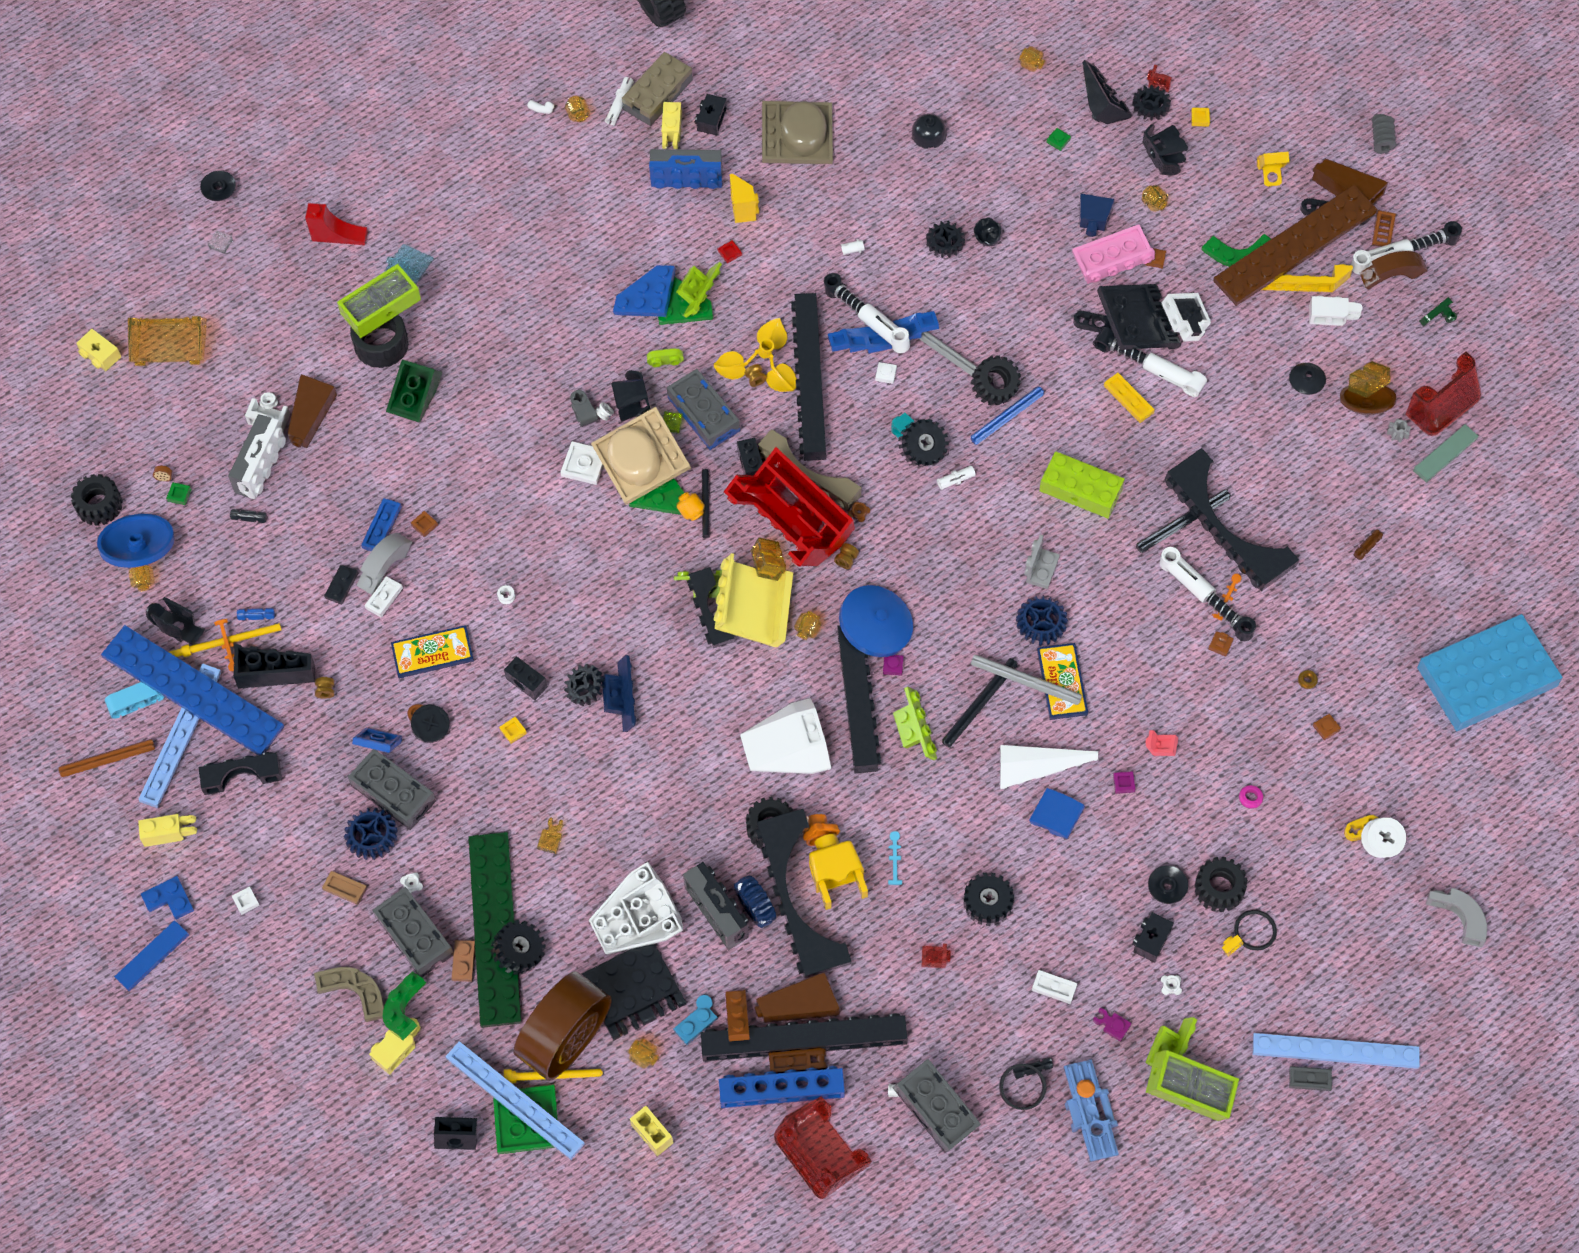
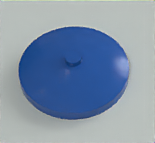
M134 514L119 518L107 525L98 536L97 547L100 556L107 563L117 567L133 568L151 564L165 556L171 550L175 536L171 524L166 519L153 514Z
M875 585L858 587L847 595L840 606L839 622L843 634L855 648L867 655L874 657L895 655L911 639L913 620L907 605L899 596L884 587Z

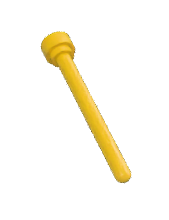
M504 1069V1078L512 1084L525 1080H545L537 1072L516 1073L512 1069ZM602 1069L565 1070L555 1079L601 1077L603 1071Z

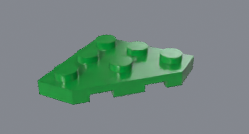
M674 276L666 317H658L659 325L713 320L711 301L707 298L700 303V309L695 315L691 314L687 318L683 316L689 303L677 293L682 281Z
M673 478L629 503V507L681 515L677 509V503L680 501L679 497L685 492Z

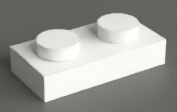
M386 576L365 604V608L382 617L403 589L402 585Z
M1038 970L1032 991L1071 1004L1077 983Z

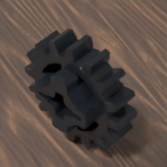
M1150 85V88L1143 86V90L1138 89L1137 93H1134L1133 110L1138 111L1137 116L1144 115V120L1147 117H1150V121L1153 120V117L1159 120L1160 115L1165 117L1166 112H1169L1171 104L1170 95L1165 94V89L1159 90L1160 86L1153 88V85Z
M940 221L939 226L933 224V228H929L926 234V246H929L930 252L934 251L935 256L941 254V258L944 255L951 258L952 253L957 255L958 251H962V247L965 244V234L962 233L961 227L956 228V223L950 225V221H947L946 224Z
M578 665V670L573 668V674L567 675L570 679L564 682V684L568 685L564 691L568 693L566 697L576 705L584 706L585 703L591 705V700L596 702V696L602 695L600 689L605 688V686L601 683L605 681V678L601 677L603 673L593 665Z

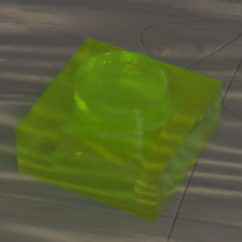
M664 411L663 420L670 432L680 433L683 414Z

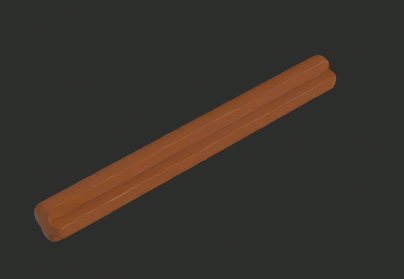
M152 739L72 762L58 768L61 777H66L154 750L155 744Z

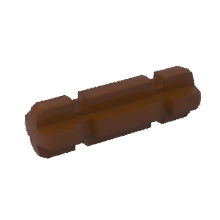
M1378 529L1374 530L1371 533L1372 535L1354 551L1353 555L1355 558L1362 560L1365 554H1368L1376 543L1382 539L1383 533Z

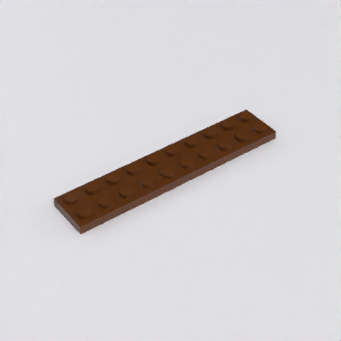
M1353 185L1216 275L1213 281L1237 306L1376 214L1378 209Z

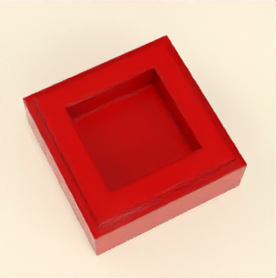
M733 240L717 248L727 264L742 256L741 250Z

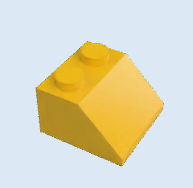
M729 174L735 223L756 221V214H759L758 193H754L753 186L734 174Z

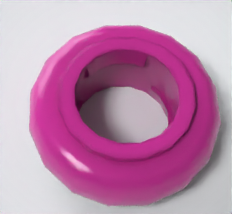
M1245 786L1239 793V800L1246 808H1257L1263 802V793L1256 786ZM1251 792L1257 796V799L1250 801L1245 795Z

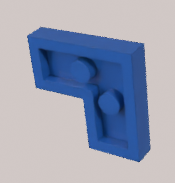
M178 876L141 893L149 912L168 904L174 918L177 920L194 911Z

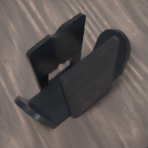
M1150 124L1144 132L1142 141L1147 154L1162 175L1179 174L1181 167L1178 164L1186 162L1182 152L1188 150L1187 144L1184 139L1179 137L1180 133L1175 125H1171L1150 137L1155 128L1154 124ZM1159 140L1160 142L1155 145L1153 141Z
M628 370L625 374L627 380L611 383L616 407L619 409L620 421L633 417L637 418L651 410L642 372ZM646 400L647 406L644 408L640 406V401Z
M166 597L163 600L171 612L165 610L158 603H151L147 607V619L157 626L162 633L174 637L179 642L185 641L193 645L205 631L204 627L199 628L194 625L195 619L191 610ZM175 622H182L184 624V628L181 631L180 628L173 624Z

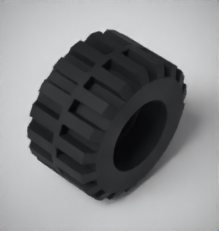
M996 355L994 358L993 356L988 357L976 367L971 376L973 377L971 385H974L972 391L977 392L975 396L982 398L981 402L985 403L987 401L988 405L991 406L994 403L996 406L1001 403L1004 404L1019 390L1018 386L1021 384V380L1018 379L1021 377V374L1017 373L1018 367L1012 365L1014 363L1012 360L1008 362L1007 357L1000 359V355ZM989 372L997 373L1002 377L1004 381L1003 389H996L991 386L988 381Z
M91 474V477L88 478L85 476L83 481L79 480L77 482V486L73 487V493H71V502L76 513L83 522L86 521L89 525L93 522L95 526H99L100 522L105 525L107 520L113 521V516L119 515L118 510L122 509L121 504L123 503L115 482L110 480L108 476L103 477L102 474H98V476ZM105 495L101 502L88 504L92 497Z
M769 797V800L762 798L760 803L756 801L753 803L754 808L750 807L748 810L749 814L746 815L747 835L751 839V843L753 845L756 843L759 849L763 847L761 839L757 840L754 829L757 828V822L768 817H776L793 812L792 807H789L786 801L782 803L780 798H777V800H773V797Z
M1215 857L1213 861L1209 859L1205 865L1200 867L1194 888H1196L1195 895H1199L1198 901L1200 903L1204 901L1203 906L1205 908L1211 906V911L1214 912L1216 908L1219 909V912H1224L1225 908L1230 911L1233 909V906L1237 907L1240 901H1242L1247 889L1248 880L1245 877V870H1240L1241 865L1239 863L1237 865L1234 864L1235 860L1230 859V861H1227L1226 857H1222L1219 860L1218 857ZM1223 877L1231 883L1232 889L1227 892L1217 891L1211 886L1210 879Z

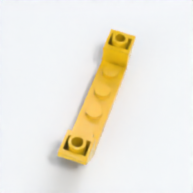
M1334 265L1332 277L1283 275L1261 290L1334 292L1350 278L1353 265Z

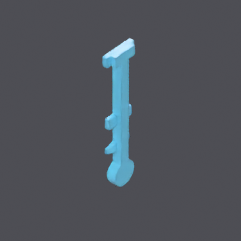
M897 831L890 833V840L893 841V845H890L889 848L893 849V856H889V860H893V880H888V885H902V880H897V860H901V856H897V849L901 848V846L897 845V841L900 839V834Z

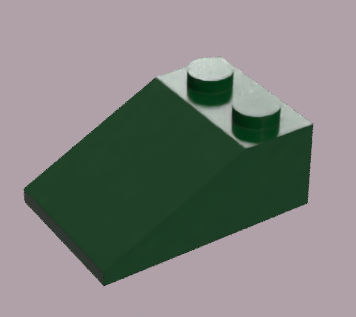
M402 359L386 412L420 423L437 391L442 372Z

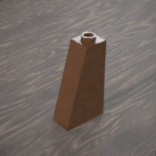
M1329 159L1317 163L1313 168L1312 180L1335 196L1355 185L1373 205L1385 194L1388 182Z
M301 374L288 430V436L292 445L298 448L301 446L308 448L337 396L334 386Z
M825 973L756 999L757 1006L754 1007L757 1017H762L764 1023L840 1015V1008Z

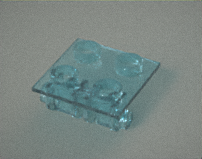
M402 244L395 256L387 258L386 263L388 266L384 271L399 264L410 279L417 284L434 258Z

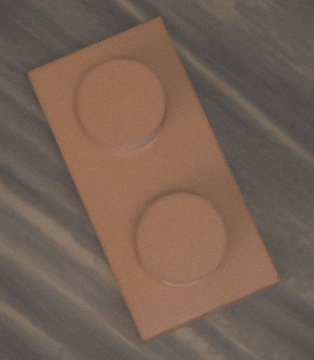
M455 940L452 981H473L475 941Z

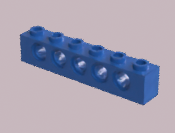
M836 1066L827 1067L826 1070L808 1068L803 1072L787 1070L785 1073L780 1074L770 1071L765 1072L764 1075L748 1073L744 1074L743 1077L726 1075L719 1079L721 1108L845 1098L843 1069H838ZM825 1079L828 1081V1084L822 1087L817 1082ZM805 1081L808 1085L805 1088H799L797 1083ZM785 1083L787 1087L784 1090H779L776 1088V1085ZM758 1085L766 1086V1090L763 1092H759L755 1088ZM742 1086L746 1090L744 1093L739 1094L735 1092V1089Z

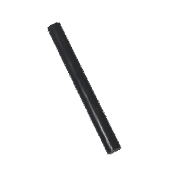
M702 469V502L705 506L702 515V537L709 538V470Z

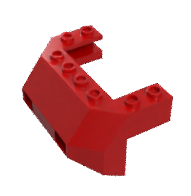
M777 447L774 448L755 475L736 474L724 490V493L728 496L727 499L732 504L754 505L761 516L767 517L771 521L770 524L783 533V537L796 545L798 551H789L788 555L792 558V562L799 567L819 566L844 544L855 529L854 520ZM786 487H788L799 499H797Z

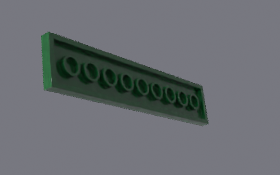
M508 832L468 836L480 1027L522 1024L518 975H513V970L510 973L505 972L506 967L501 969L499 967L501 963L499 961L495 962L493 959L496 954L492 955L491 950L494 948L491 946L494 936L504 925L514 922Z

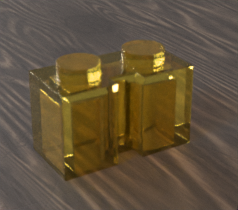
M1374 361L1369 362L1363 366V370L1358 369L1349 375L1348 391L1366 398L1389 384L1390 368Z
M758 537L750 550L757 576L778 581L786 570L779 542Z

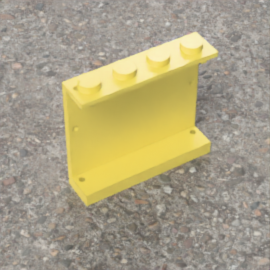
M731 553L721 563L722 576L718 582L720 591L716 598L718 606L714 615V621H716L715 629L772 647H779L786 639L793 572L785 571L781 576L734 562V554Z

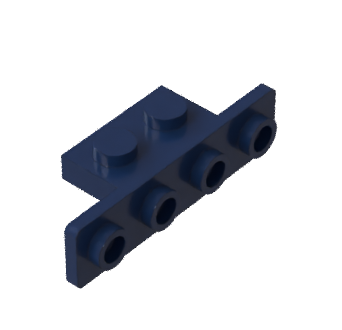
M625 655L617 663L618 676L609 674L602 676L605 678V681L602 682L605 688L602 690L604 712L622 715L623 732H628L635 726L636 716L634 714L635 699L633 698V680L631 678L632 664L630 663V656Z

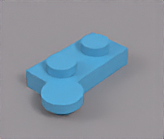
M707 995L699 996L696 1001L697 1009L673 1028V1031L686 1045L699 1036L700 1032L705 1031L718 1020V1017L710 1010L712 999Z

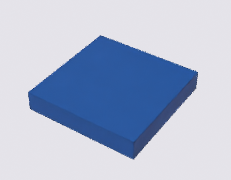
M365 728L353 737L352 744L390 753L401 744L402 736Z

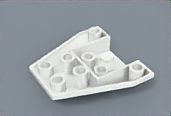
M811 698L789 704L740 734L750 771L814 774L831 769L825 738Z
M648 862L632 871L589 919L606 955L667 941L683 931L682 918L665 884Z

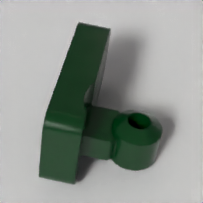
M1447 297L1419 322L1424 327L1440 313L1445 317L1446 322H1454L1457 319V314L1449 307L1453 301Z

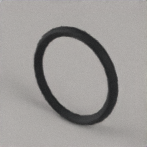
M1250 910L1242 913L1234 925L1235 936L1238 935L1240 937L1238 931L1239 923L1245 916L1251 914H1258L1267 918L1273 929L1272 937L1265 945L1251 946L1243 941L1242 946L1255 951L1264 950L1271 946L1277 936L1274 920L1268 914L1259 910Z

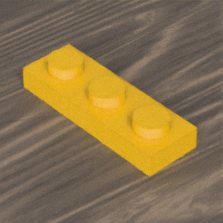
M1116 373L1104 382V387L1139 423L1154 414L1155 409L1119 373Z

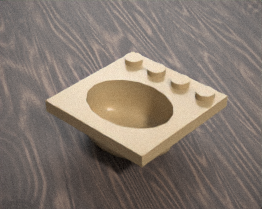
M656 407L591 443L626 505L691 469Z

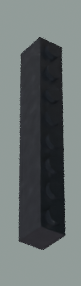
M837 625L854 774L878 772V765H881V755L876 752V747H879L878 735H874L877 723L876 717H872L871 712L875 711L874 700H870L869 694H872V683L867 680V676H870L869 664H865V659H868V655L855 648L843 634L841 626Z

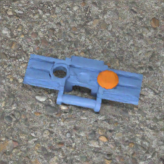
M1092 1059L1065 1065L1064 1070L1072 1095V1099L1066 1101L1065 1108L1066 1111L1070 1110L1073 1120L1071 1124L1072 1132L1074 1133L1081 1129L1090 1162L1118 1156V1149L1111 1129L1117 1127L1118 1122L1114 1119L1108 1098V1089L1101 1090L1099 1087ZM1100 1097L1106 1117L1104 1121L1100 1120L1095 1098ZM1099 1128L1103 1132L1100 1135H1094L1091 1129Z

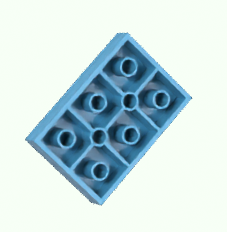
M1522 614L1421 658L1417 667L1456 732L1558 687L1563 678Z

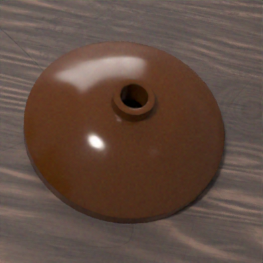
M1361 382L1343 388L1340 392V402L1352 412L1361 415H1376L1390 410L1396 404V394L1387 386Z

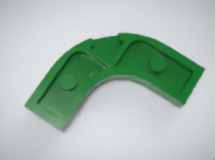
M1263 234L1253 245L1239 250L1227 246L1215 236H1212L1202 246L1201 250L1215 261L1230 267L1271 240V238Z
M413 971L389 993L383 1009V1022L385 1026L401 1040H404L417 1027L416 1023L405 1015L406 1005L426 984L424 979Z

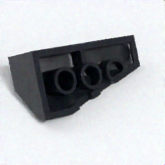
M1084 60L1082 64L1087 98L1093 119L1105 124L1130 119L1132 114L1127 105L1122 100L1119 102L1114 96L1117 92L1106 84L1107 80L1095 65Z

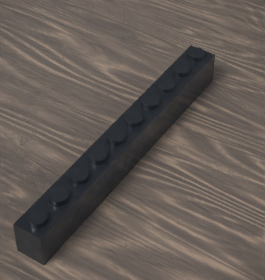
M816 293L794 294L795 301H791V311L795 312V316L792 317V327H796V332H793V343H797V348H794V359H798V363H795V375L799 374V379H796V390H800V395H797V406H801V411H797L798 422H802V427H798L799 439L803 438V443L799 444L800 455H804V461L826 460Z
M899 1013L890 1014L888 1017L871 1015L865 1019L850 1017L847 1020L841 1021L837 1018L829 1019L827 1022L810 1020L805 1024L789 1022L781 1026L774 1023L768 1024L766 1027L750 1025V1040L729 1041L728 1028L721 1031L706 1029L705 1032H700L703 1062L765 1057L773 1052L816 1048L826 1049V1051L907 1045L908 1040L905 1015H900Z

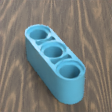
M140 682L107 696L105 703L111 718L117 719L120 718V715L124 716L137 711L138 708L147 707L156 703L157 700L159 702L163 700L164 696Z

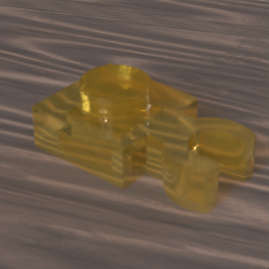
M550 817L548 819L549 830H542L537 849L557 854L562 839V833L558 832L563 828V821L560 820L557 826H553V818Z

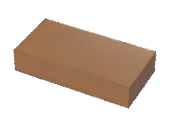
M331 871L322 889L358 905L367 890V886Z

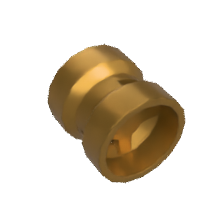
M844 543L840 548V553L835 556L834 562L844 569H850L853 565V559L857 558L859 551L853 545Z

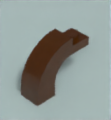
M1398 251L1371 261L1373 265L1359 273L1365 288L1370 289L1393 276L1404 275L1410 279H1415L1428 270L1420 254L1413 251Z

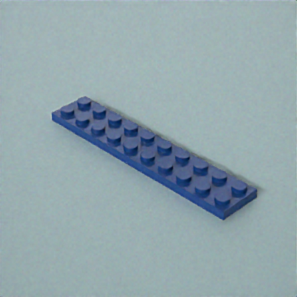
M126 625L122 627L101 654L105 660L258 756L266 752L284 728L283 723Z

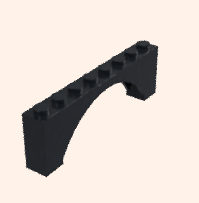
M1201 448L1169 470L1164 479L1168 488L1175 491L1178 499L1187 505L1190 513L1200 520L1202 527L1212 534L1215 542L1224 548L1227 556L1237 563L1239 570L1249 577L1251 584L1262 592L1294 569L1299 559L1288 546L1285 548H1267L1253 545L1236 537L1221 524L1212 510L1207 492L1208 471L1211 469L1214 461Z
M804 808L757 822V828L754 829L757 840L761 839L763 844L760 850L763 859L767 858L769 864L766 867L769 878L773 877L775 883L772 886L775 897L779 896L781 904L778 905L781 917L785 916L787 922L784 924L787 936L791 935L793 943H790L793 955L797 954L799 962L796 963L798 973L803 974V977L807 978L850 965L852 961L846 942L842 944L834 942L812 930L797 914L788 895L786 885L788 859L798 839L804 832L809 831Z

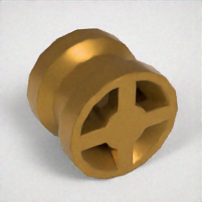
M759 364L748 367L744 372L745 376L749 378L751 387L759 386L767 379L766 375L762 373V367Z
M330 677L317 678L315 680V686L317 687L315 696L320 699L334 697V690L332 689L334 679Z

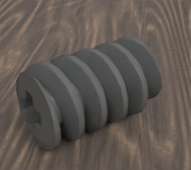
M1377 114L1372 117L1374 151L1377 154L1387 153L1397 145L1396 132L1394 130L1395 120L1393 117L1385 114Z

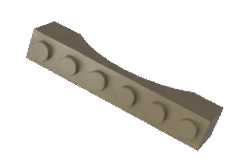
M771 429L758 444L759 454L762 459L766 460L774 448L777 447L840 508L849 511L853 504L861 497V487L848 478L823 476L803 466L792 454L787 439Z

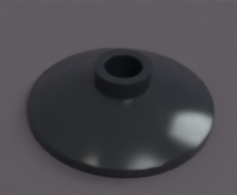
M213 171L207 174L200 184L202 195L211 201H223L229 198L236 188L234 177L225 171Z
M1300 363L1292 368L1289 374V381L1297 392L1312 395L1324 388L1326 375L1319 366L1313 363Z
M1161 866L1151 873L1148 879V889L1152 897L1164 904H1174L1185 897L1188 891V880L1180 869L1173 866ZM1166 884L1170 885V886H1171V889H1170V890H1166V889L1164 888V885H1166Z

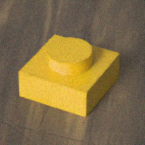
M1192 108L1191 126L1209 127V108Z
M513 717L499 727L510 744L527 734L525 728L516 717Z
M1238 935L1234 938L1230 936L1223 942L1222 950L1229 957L1243 945V941Z

